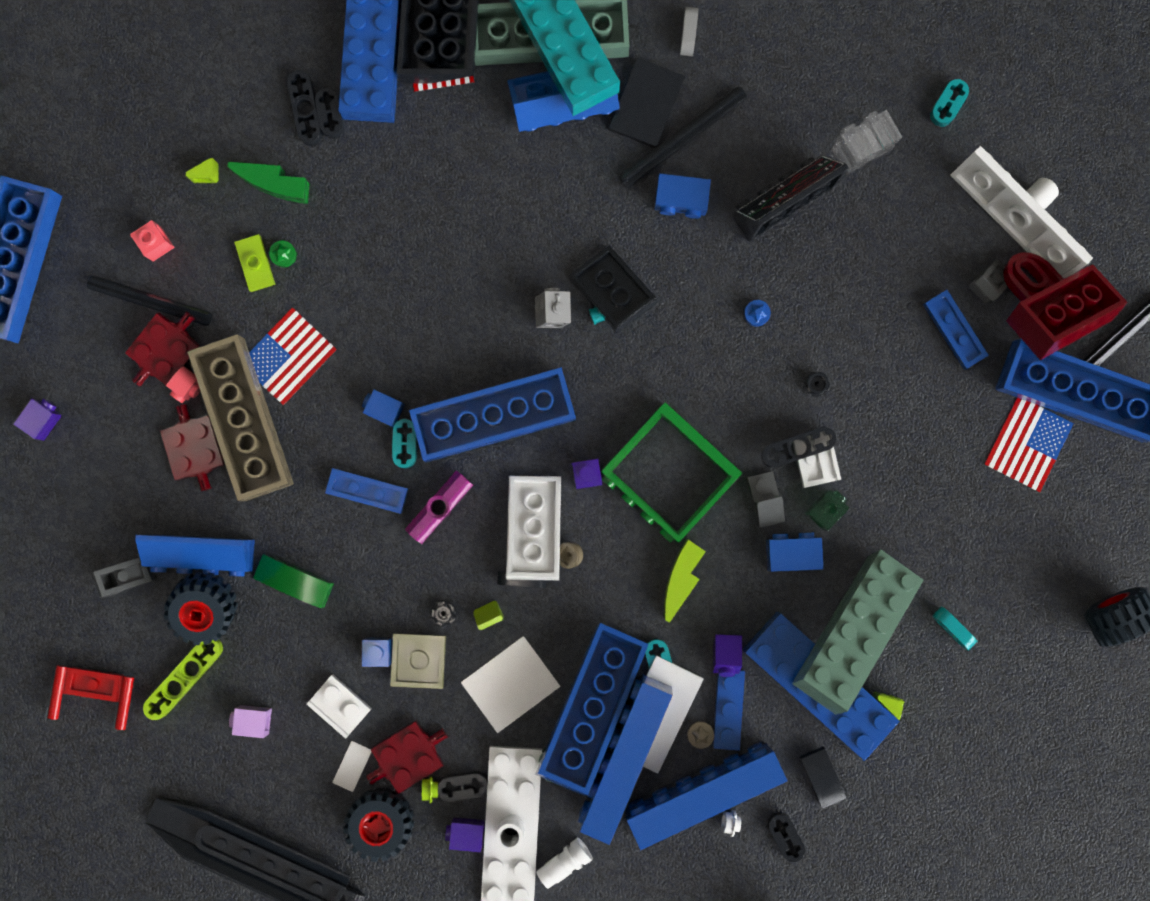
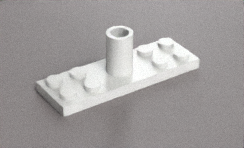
M981 146L950 175L1028 253L1037 254L1046 259L1064 279L1085 267L1093 259L1086 249L1045 210L1059 194L1058 187L1050 179L1039 178L1025 191L1011 177L1010 173L1005 171Z
M490 746L481 901H534L541 777L535 775L542 759V748ZM513 828L518 833L516 835H508L504 829Z

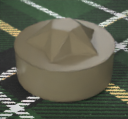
M575 542L561 544L559 565L566 569L577 567L583 559L581 547Z
M696 721L688 728L687 737L694 747L703 749L710 746L713 742L714 731L708 723Z

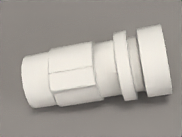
M577 837L570 842V846L566 845L563 848V852L551 858L536 871L540 881L546 888L549 889L569 876L573 870L581 869L582 864L586 865L593 860L590 851L580 838Z

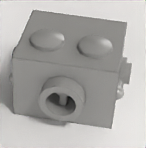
M559 288L544 289L543 293L535 297L536 328H562L571 323L570 292L560 291Z

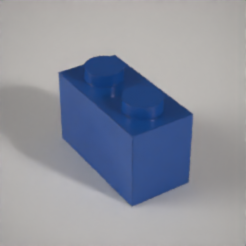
M659 173L654 210H660V214L675 215V212L685 213V216L688 218H701V215L705 216L708 210L711 179Z
M798 533L799 538L788 539V534H772L773 539L766 540L767 571L823 569L822 538H815L814 533Z

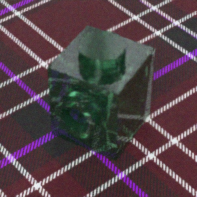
M826 490L805 514L823 531H829L849 509L845 504L847 499L837 490L834 492Z

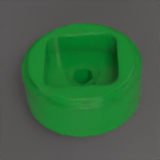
M277 241L271 246L269 256L275 265L286 268L295 262L297 252L291 243Z

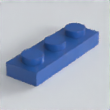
M948 290L923 304L964 370L989 356Z
M332 468L325 493L402 514L409 489Z
M740 670V673L735 674L733 677H723L718 673L714 719V749L740 750L745 681L744 670Z

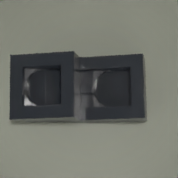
M824 746L800 756L806 775L812 784L822 809L846 799Z

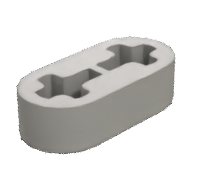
M685 7L680 55L693 57L698 20V8Z

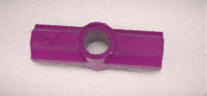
M456 470L439 491L428 500L425 507L404 530L420 544H423L438 525L450 515L452 509L473 487V484ZM437 500H442L446 504V510L441 515L435 514L432 508Z

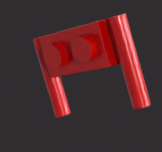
M56 665L47 718L54 720L59 718L63 694L119 702L115 729L126 730L134 677Z

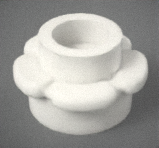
M735 810L723 813L722 833L730 834V837H733L735 832H740L741 816H737Z

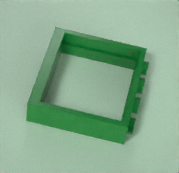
M666 402L601 471L604 475L602 481L612 490L617 487L624 494L621 498L631 507L636 504L643 511L640 516L650 525L655 522L660 526L662 530L659 533L670 543L673 540L679 543L742 474L737 467ZM662 417L727 476L677 531L612 472Z

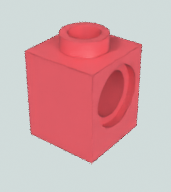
M152 220L130 234L142 254L151 261L157 260L175 248L161 226Z

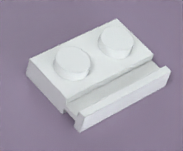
M820 432L819 438L812 441L811 436H807L811 443L812 452L815 451L813 445L823 443L825 447L827 446L826 442L830 440L829 435L824 436L823 432ZM801 440L793 442L795 454L802 455L806 450L804 442ZM834 446L830 450L797 460L803 488L841 480Z
M334 674L328 678L307 703L312 710L345 739L372 709Z

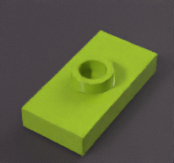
M258 234L234 242L249 291L254 292L276 285L261 236Z

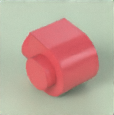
M184 366L173 375L166 385L172 390L169 395L182 404L185 400L188 401L191 397L195 398L200 393L195 374Z

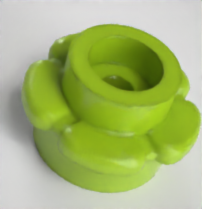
M430 777V779H422V801H430L432 803V798H438V782H432V777Z

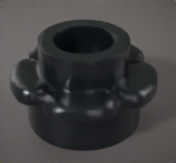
M811 372L806 376L804 388L812 396L820 397L829 390L830 383L828 382V377L823 372ZM818 382L819 386H815L814 383Z
M439 601L431 609V618L435 620V624L438 626L451 625L456 619V608L452 603ZM445 611L446 616H442L441 612Z

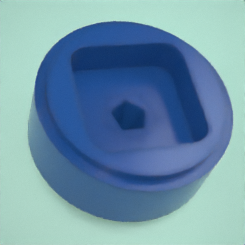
M762 300L751 301L744 310L746 322L754 327L764 325L769 320L771 314L768 304Z

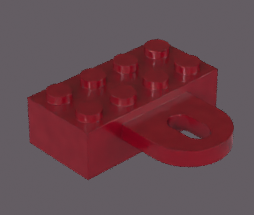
M1023 252L1012 256L1003 270L1006 285L1021 301L1006 322L1040 360L1111 322L1128 303L1093 264L1064 279L1043 257ZM1021 268L1028 270L1038 283L1032 282Z

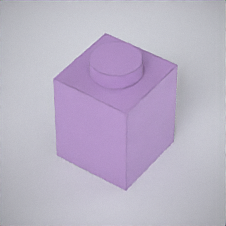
M244 705L236 707L234 712H231L229 718V727L232 728V735L264 738L269 735L272 708Z

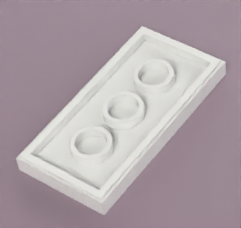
M509 476L506 580H559L561 476Z
M656 655L646 676L672 686L673 692L669 706L643 767L659 773L704 678Z

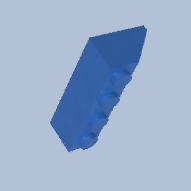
M548 71L507 80L519 132L534 131L539 127L547 125L557 126L565 121L583 120L588 116L597 114L606 115L620 109L618 94L572 116Z
M136 535L135 541L141 565L151 567L150 572H167V568H177L176 573L193 574V569H203L204 575H207L208 572L219 575V570L229 571V576H245V572L253 571L255 540Z

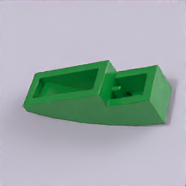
M228 162V168L235 175L259 191L283 200L308 204L310 184L305 178L285 176V171L280 165Z
M265 554L262 555L253 579L318 608L325 607L334 585L333 582L315 576L311 572Z

